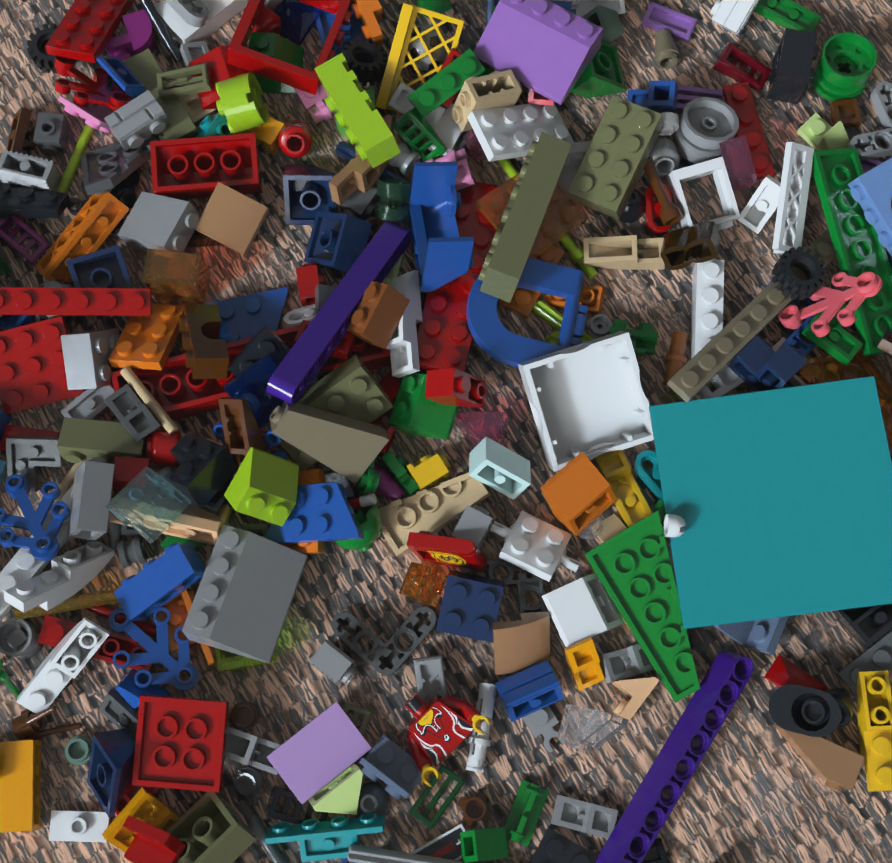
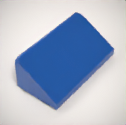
M99 56L96 58L97 62L133 99L146 91V87L119 57Z

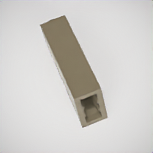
M285 401L281 407L277 406L273 410L269 418L273 434L355 484L389 441L385 429L380 426L300 403L292 405Z

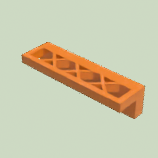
M109 192L100 195L93 194L37 263L35 268L47 280L59 279L71 283L72 278L66 260L96 252L129 211V208Z

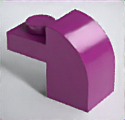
M142 9L122 16L128 33L110 39L106 46L109 56L119 57L121 61H125L131 55L138 54L148 48L152 53L156 47L157 37L146 11Z

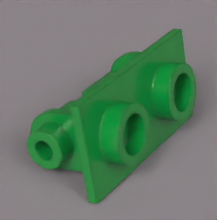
M522 780L504 825L508 839L524 846H529L549 794L548 790Z

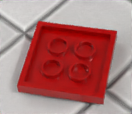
M63 315L0 331V399L6 414L77 397L86 391V389L68 390L61 335L69 334Z
M140 695L132 785L221 792L229 701Z

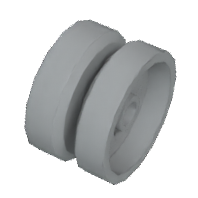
M710 97L695 98L688 102L680 117L679 129L673 134V142L678 153L694 164L722 156L724 159L739 128V119L735 111L727 103Z

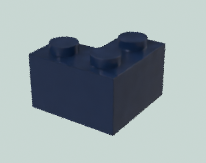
M755 336L736 354L728 367L755 392L784 388L807 361L797 349L792 348L787 342L775 352L768 342L762 340L759 336Z

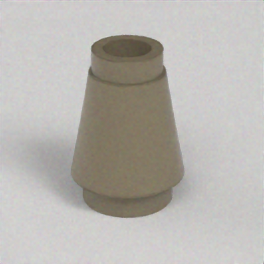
M666 29L660 30L655 35L654 61L661 69H671L677 65L680 54L670 31Z

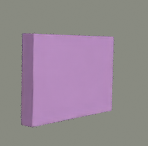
M335 702L266 757L300 803L303 804L368 752L371 746L340 705Z

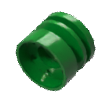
M852 32L838 33L829 38L819 56L812 81L818 94L830 102L858 98L865 89L869 77L877 64V52L874 45L866 37Z

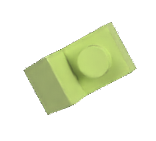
M817 113L810 117L797 131V134L816 150L842 149L850 142L841 121L832 127Z

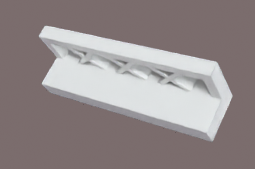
M786 142L772 249H774L773 253L781 255L790 248L794 247L796 250L802 246L814 148L795 142Z

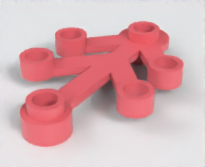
M839 272L831 279L836 289L820 286L809 297L812 301H818L822 298L824 300L800 310L795 305H788L778 314V319L785 328L793 330L802 324L803 319L824 311L819 319L815 320L811 325V330L816 337H823L829 333L830 326L828 323L837 312V319L842 326L852 325L857 318L854 312L867 297H873L879 292L883 281L879 275L873 272H865L858 277L848 276L845 272ZM851 299L848 305L839 311L843 304Z

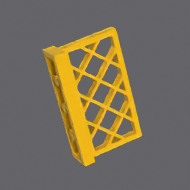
M404 2L375 107L399 112L388 104L397 90L399 80L406 84L401 76L402 69L412 64L419 76L407 83V86H411L420 80L424 84L425 77L436 71L438 73L443 64L437 66L431 52L444 46L449 54L451 50L447 43L452 40L451 49L454 48L456 50L464 20ZM417 13L429 16L433 26L420 33L415 24ZM433 17L442 21L436 24ZM446 22L457 24L455 36L445 41L438 26ZM413 28H414V30H415V32L417 33V35L414 36L413 38H411V35H412V32H413ZM435 29L442 43L429 50L422 36ZM419 38L426 52L413 59L408 46L410 42ZM407 54L410 61L404 64L405 57ZM428 55L435 68L421 75L415 61Z

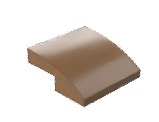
M218 182L195 230L246 256L269 208Z
M549 611L520 613L521 621L493 622L495 675L523 671L532 664L550 660Z

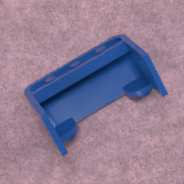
M415 162L408 208V229L412 231L411 246L415 269L419 275L420 292H433L466 274L469 267H473L472 249L474 238L459 237L455 217L456 208L461 207V195L455 189L458 169L457 162Z

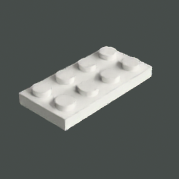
M524 104L472 111L467 117L489 162L527 156L532 141L538 142L541 132L569 143H574L555 104L554 106Z

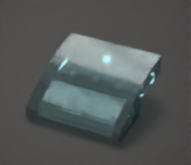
M145 467L106 507L125 526L130 524L151 544L192 501L165 478L150 468Z

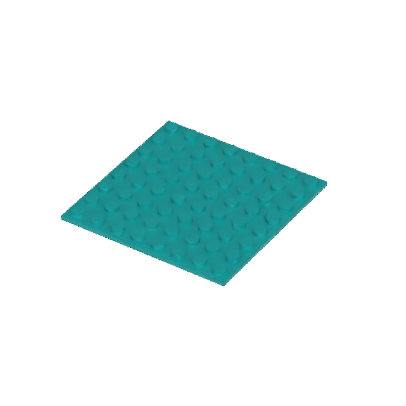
M874 376L692 400L688 403L684 401L649 406L665 515L675 514L681 516L686 522V526L683 527L685 532L680 537H669L683 629L892 604V462Z

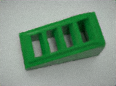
M415 108L409 110L392 124L397 133L415 152L421 155L424 161L431 158L435 160L448 149L426 118L422 119ZM410 121L414 123L411 127L407 125ZM419 128L422 132L415 136L413 132ZM426 136L429 140L422 145L420 141ZM434 144L437 148L428 153L426 149Z

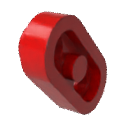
M663 184L666 193L672 203L671 190L668 186ZM650 185L644 196L646 227L654 235H664L670 231L672 225L657 226L655 224V220H661V205L653 200V196L656 195Z

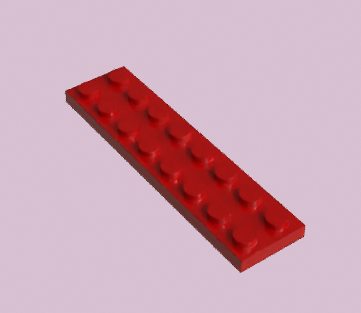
M474 181V185L457 191L461 195V207L456 208L455 214L459 237L474 238L472 249L473 267H469L468 272L433 292L427 293L422 313L423 322H420L417 333L419 364L422 370L457 368L465 372L473 339L466 317L467 299L474 282L481 273L485 258L499 227L507 192L506 187Z

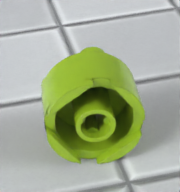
M244 73L215 84L220 97L219 100H216V106L219 114L226 116L231 134L252 129L269 122L267 103H262L260 95L264 94L253 73Z

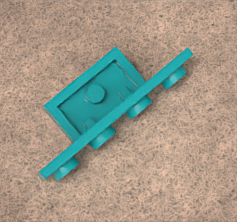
M366 813L361 815L360 818L348 819L347 816H337L330 821L319 822L317 819H309L301 824L290 825L288 822H280L269 828L265 836V844L299 841L301 862L347 858L349 846L351 844L360 845V834L384 831L386 816Z

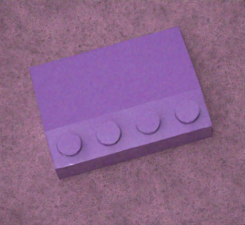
M500 0L473 53L480 63L495 71L502 72L511 69L520 84L561 105L601 47L603 28L548 0Z

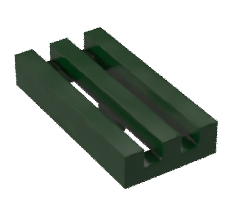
M444 764L441 765L438 771L441 775L446 773L448 777L422 814L417 812L419 806L439 780L436 775L429 782L432 787L426 786L408 812L431 830L466 782ZM454 779L458 782L433 819L429 821L426 819L427 815Z

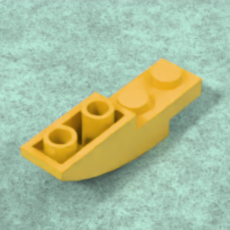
M888 670L858 672L857 728L860 754L865 757L863 762L868 792L892 791V695Z

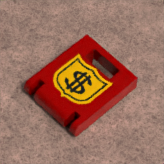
M429 531L409 532L407 546L422 562L474 570H484L487 566V559L471 540L430 535Z

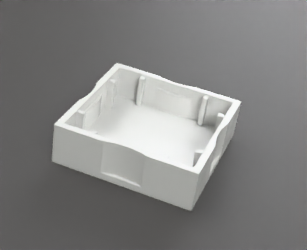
M619 331L518 363L548 467L554 472L561 470L581 452L589 460H592L609 451L624 450L654 440L649 413L650 405L641 386L640 369L629 332Z

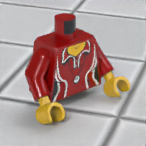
M415 693L404 704L414 715L408 722L409 731L406 736L410 755L418 769L422 772V781L430 787L432 786L428 781V777L431 773H435L439 780L442 779L441 773L431 767L432 763L437 767L473 730L479 734L486 735L487 733L481 729L483 721L493 726L491 718L481 716V713L473 705L462 698L448 695L441 698L435 695L426 703Z

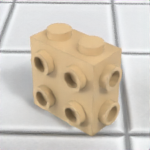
M511 69L502 72L494 71L489 75L481 77L472 76L465 80L451 110L454 122L458 123L462 132L473 130L467 118L472 111L514 106L522 92L520 82L515 78Z

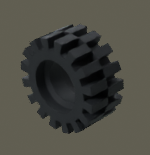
M51 23V28H49L47 24L42 25L43 30L37 27L35 29L37 34L31 33L29 35L31 40H27L29 47L27 50L33 62L40 70L43 68L45 72L49 73L51 69L53 73H57L54 67L56 56L44 54L45 45L57 29L55 23Z
M360 38L356 39V43L351 40L349 44H345L342 48V54L347 61L350 71L353 70L358 81L362 82V86H367L368 82L373 86L375 81L380 83L384 76L388 54L387 51H384L382 45L377 47V42L374 41L371 44L369 39H365V42H362Z
M794 247L790 248L782 254L774 265L772 275L775 276L772 278L773 283L778 282L776 286L778 291L781 288L785 290L782 293L785 297L790 293V299L795 300L799 296V300H804L806 296L807 298L811 297L825 281L826 276L824 275L827 270L822 268L825 263L823 260H817L819 257L817 253L812 256L810 254L811 249L807 248L803 252V247H798L796 250ZM790 267H797L803 270L807 280L795 277Z

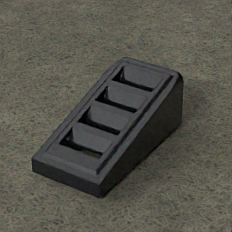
M273 785L265 814L293 824H301L303 821L311 819L314 808L309 803L304 819L299 818L303 804L297 799L293 815L287 814L292 798L297 799V797L290 789ZM284 795L286 797L281 812L276 811L280 796ZM321 812L319 822L326 821L328 812Z

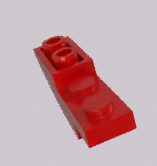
M46 615L37 643L56 647L78 623ZM110 632L109 636L91 658L113 663V655L117 651L123 650L128 654L147 653V651L134 639ZM119 655L116 658V663L119 665L127 662V657L124 655ZM151 664L128 666V668L149 671Z

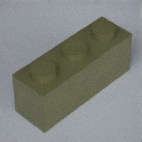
M64 417L57 448L62 459L71 463L89 461L91 457L106 459V463L114 464L115 457L146 458L148 436L137 443L121 422Z

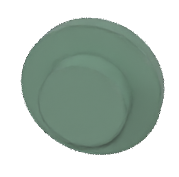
M86 736L71 738L65 746L66 759L74 765H83L89 762L92 741Z

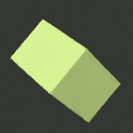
M355 763L351 764L309 798V803L317 812L356 815L363 773Z

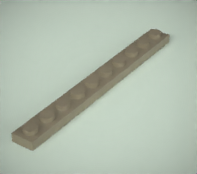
M827 228L807 247L812 250L810 253L812 256L815 253L819 255L818 261H824L825 264L822 268H826L836 258L829 229ZM790 267L795 277L807 280L803 270L797 267ZM772 281L668 381L667 385L686 403L793 300L790 299V293L785 297L782 295L785 290L781 288L778 291L776 289L778 282L773 283Z

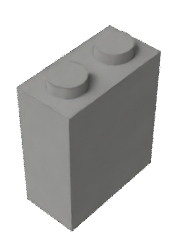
M142 191L117 235L133 250L178 261L197 227L201 214L189 201Z
M91 457L89 461L85 460L75 470L67 537L97 540L107 532L115 464L106 463L107 460L103 458Z

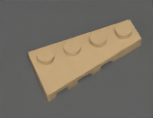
M468 472L442 482L436 487L428 490L424 489L416 492L415 495L405 499H398L390 502L389 505L379 508L383 518L382 534L396 556L400 558L410 551L407 546L409 532L419 533L421 530L429 531L430 535H433L460 517L467 505L473 508L491 494L482 482L469 476Z

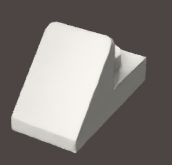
M767 175L741 212V217L737 220L759 234L777 211L781 183Z

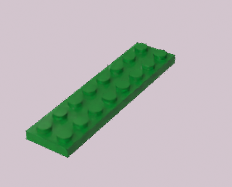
M857 148L816 150L813 154L812 172L840 272H845L848 276L858 277L865 272H873L879 275L883 281L879 292L873 297H867L854 312L857 317L855 326L860 342L863 343L861 346L863 355L865 357L887 353L877 347L885 331L892 332V270L886 249L880 244L876 230L873 225L867 222L864 210L850 193L848 184L864 174Z

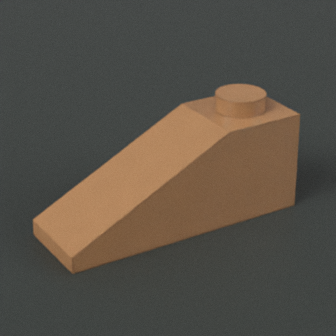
M775 723L774 727L815 775L826 781L825 787L842 793L843 789L853 790L865 758L864 756L822 737H811L787 731Z

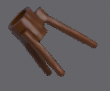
M72 679L67 683V685L63 688L62 691H64L68 686H70L73 683ZM54 705L37 714L26 709L21 712L20 716L12 719L13 730L20 740L30 737L31 740H36L40 737L82 728V723L39 730L43 727L41 718L56 710Z

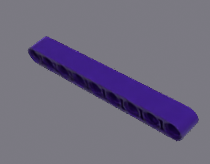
M388 220L383 223L274 371L267 385V393L292 405L298 402L347 333L351 317L357 310L366 288L370 285L371 281L382 283L408 247L412 236L411 230Z
M723 650L717 655L700 683V689L693 695L599 853L596 863H642L750 679L754 666L749 657L730 650Z

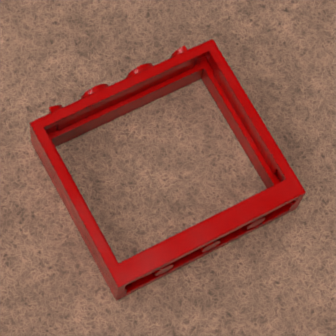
M249 0L229 44L227 63L316 95L322 84L315 69L312 72L246 48L266 1ZM297 0L336 15L315 68L337 55L334 49L336 45L341 46L345 31H342L344 25L349 26L353 11L349 10L351 0Z

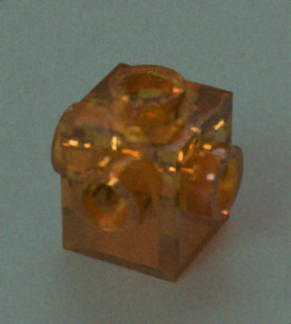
M424 560L423 564L411 562L399 593L415 602L436 607L443 592L447 575L438 571L440 566L426 560Z

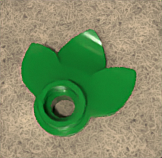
M375 459L357 481L354 487L355 498L361 497L368 492L374 493L379 483V471L373 469Z

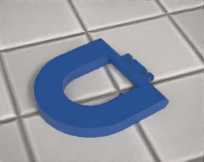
M528 257L516 287L566 299L558 345L519 336L507 330L497 314L498 298L480 291L483 281L478 280L479 276L474 282L466 304L468 327L480 348L498 362L519 368L518 363L582 343V340L578 338L583 337L586 316L579 314L586 315L588 306L579 304L584 278L583 271Z

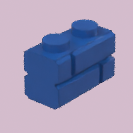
M547 660L542 663L532 664L528 669L515 675H506L501 681L495 683L499 697L511 722L564 699L559 681Z

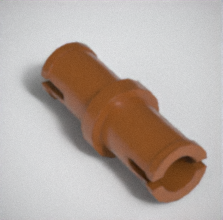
M672 332L669 354L665 356V362H667L663 381L665 386H668V381L687 362L685 353L689 335L685 332Z

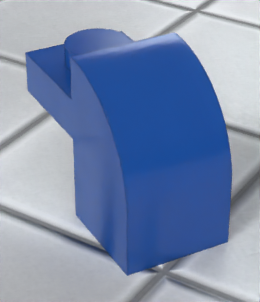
M676 80L650 81L649 89L628 90L627 101L658 113L672 112L676 114L679 87Z

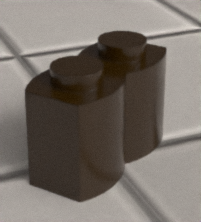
M713 221L697 223L690 229H677L664 237L660 255L668 270H679L689 266L692 262H707L718 255L721 235Z

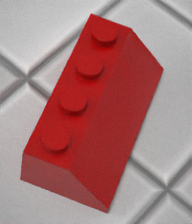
M255 133L150 141L154 194L180 200L209 198L218 182L243 195L263 193L261 165Z

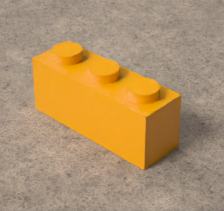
M41 740L0 742V833L40 830Z

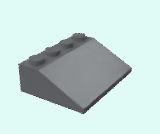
M223 524L182 632L190 641L270 664L308 558L307 555L252 532Z

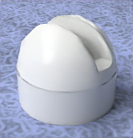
M666 514L663 525L664 536L680 537L685 532L683 528L686 526L685 520L675 514Z

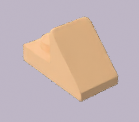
M656 677L614 681L612 684L630 698L628 701L623 698L613 710L617 715L613 721L620 727H625L660 680Z

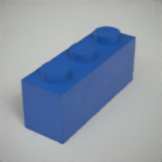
M176 542L165 548L164 554L158 559L145 563L142 567L143 570L137 575L124 579L121 582L122 586L114 591V594L129 621H145L153 615L156 609L165 606L201 579L206 568L192 544Z

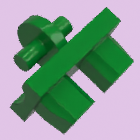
M614 320L613 326L609 328L608 335L619 331L629 332L635 355H654L656 342L658 341V332H654L653 324L641 323L638 325V329L635 330L628 329V322L625 320Z

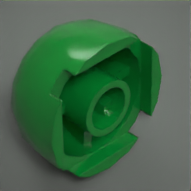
M377 503L354 510V520L358 529L363 531L364 539L334 542L343 549H358L359 552L372 548L374 546L373 542L378 539L383 529V518Z

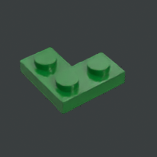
M844 303L839 311L845 308L847 304ZM824 311L817 313L801 334L846 366L863 343L842 328L837 319L838 312L828 323L830 326L829 333L823 337H816L811 330V325L815 320L819 319Z

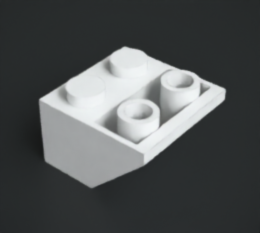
M596 573L579 578L542 596L565 647L588 637L595 638L624 623L613 600Z

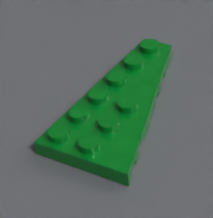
M656 510L586 552L585 556L676 703L700 689L687 630L683 629L676 583L659 511Z

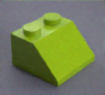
M250 447L224 496L235 511L283 527L296 504L299 465Z

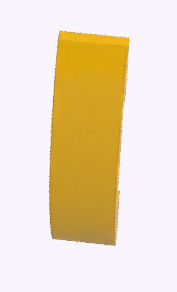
M622 450L609 451L595 457L600 473L611 485L617 499L615 506L627 528L650 515L652 511L631 474V467Z

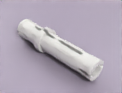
M479 684V695L476 709L481 713V716L491 719L497 691L496 686L493 684ZM483 721L481 724V729L487 733L486 735L479 734L473 730L471 737L468 738V743L470 744L466 766L468 771L484 773L487 747L491 745L489 740L491 725L486 721Z

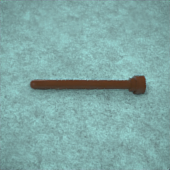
M649 156L644 171L661 205L660 218L664 226H670L683 218V214L679 206L671 203Z

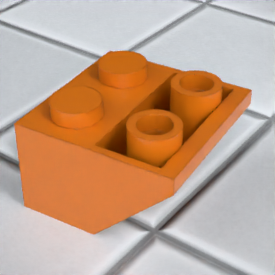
M583 452L579 453L574 459H571L565 467L540 487L556 519L575 536L580 534L617 501L611 485Z

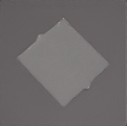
M757 764L742 813L762 820L763 824L771 823L789 830L803 780L784 774L782 769L776 771Z

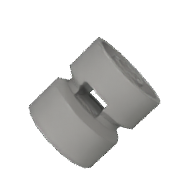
M18 618L2 622L0 624V651L3 654L21 659L34 656L42 646V644L37 643L41 631L40 628L33 623Z

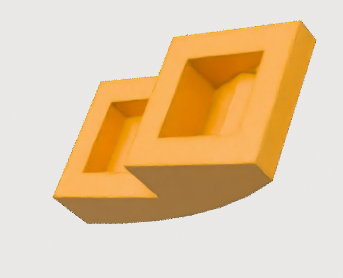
M591 637L564 648L574 683L579 691L605 680L599 664L600 659Z

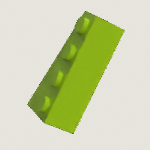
M342 53L314 68L328 96L324 98L326 105L331 113L337 112L334 116L341 128H347L344 132L352 145L357 143L358 146L355 149L362 161L368 160L372 168H375L401 153L392 132L378 110L375 109L367 92L363 90L353 70L350 71Z

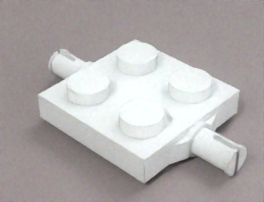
M521 511L517 521L510 528L494 521L490 532L505 538L499 558L550 582L554 571L560 565L576 573L581 563L566 556V546L572 534L524 511Z

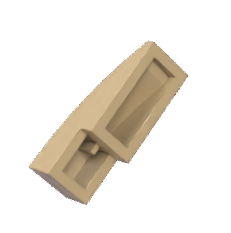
M637 235L583 238L584 265L620 270H665V264L660 255L664 237L637 239Z

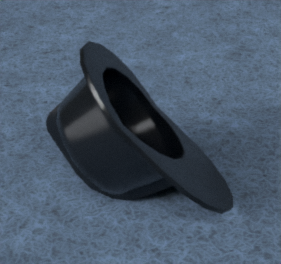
M787 684L779 687L769 700V713L772 720L780 728L811 737H825L832 734L838 728L841 721V709L837 700L831 694L819 689Z

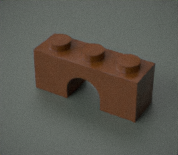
M185 304L184 315H179V331L184 332L182 334L183 350H188L185 356L186 368H191L193 379H227L229 354L225 339H219L221 319L217 304Z

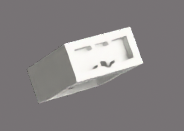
M723 156L674 170L667 175L675 206H679L683 214V218L680 220L682 229H690L694 225L692 224L680 183L713 174L725 216L709 221L715 222L718 231L733 227V222L741 217Z

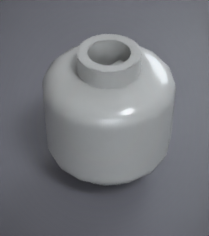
M664 137L658 138L650 158L659 177H664L677 170L680 157L673 141Z

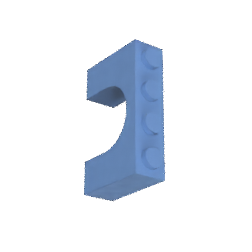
M892 158L857 177L848 186L850 187L853 199L859 202L864 210L865 219L876 230L880 244L888 250L892 257Z

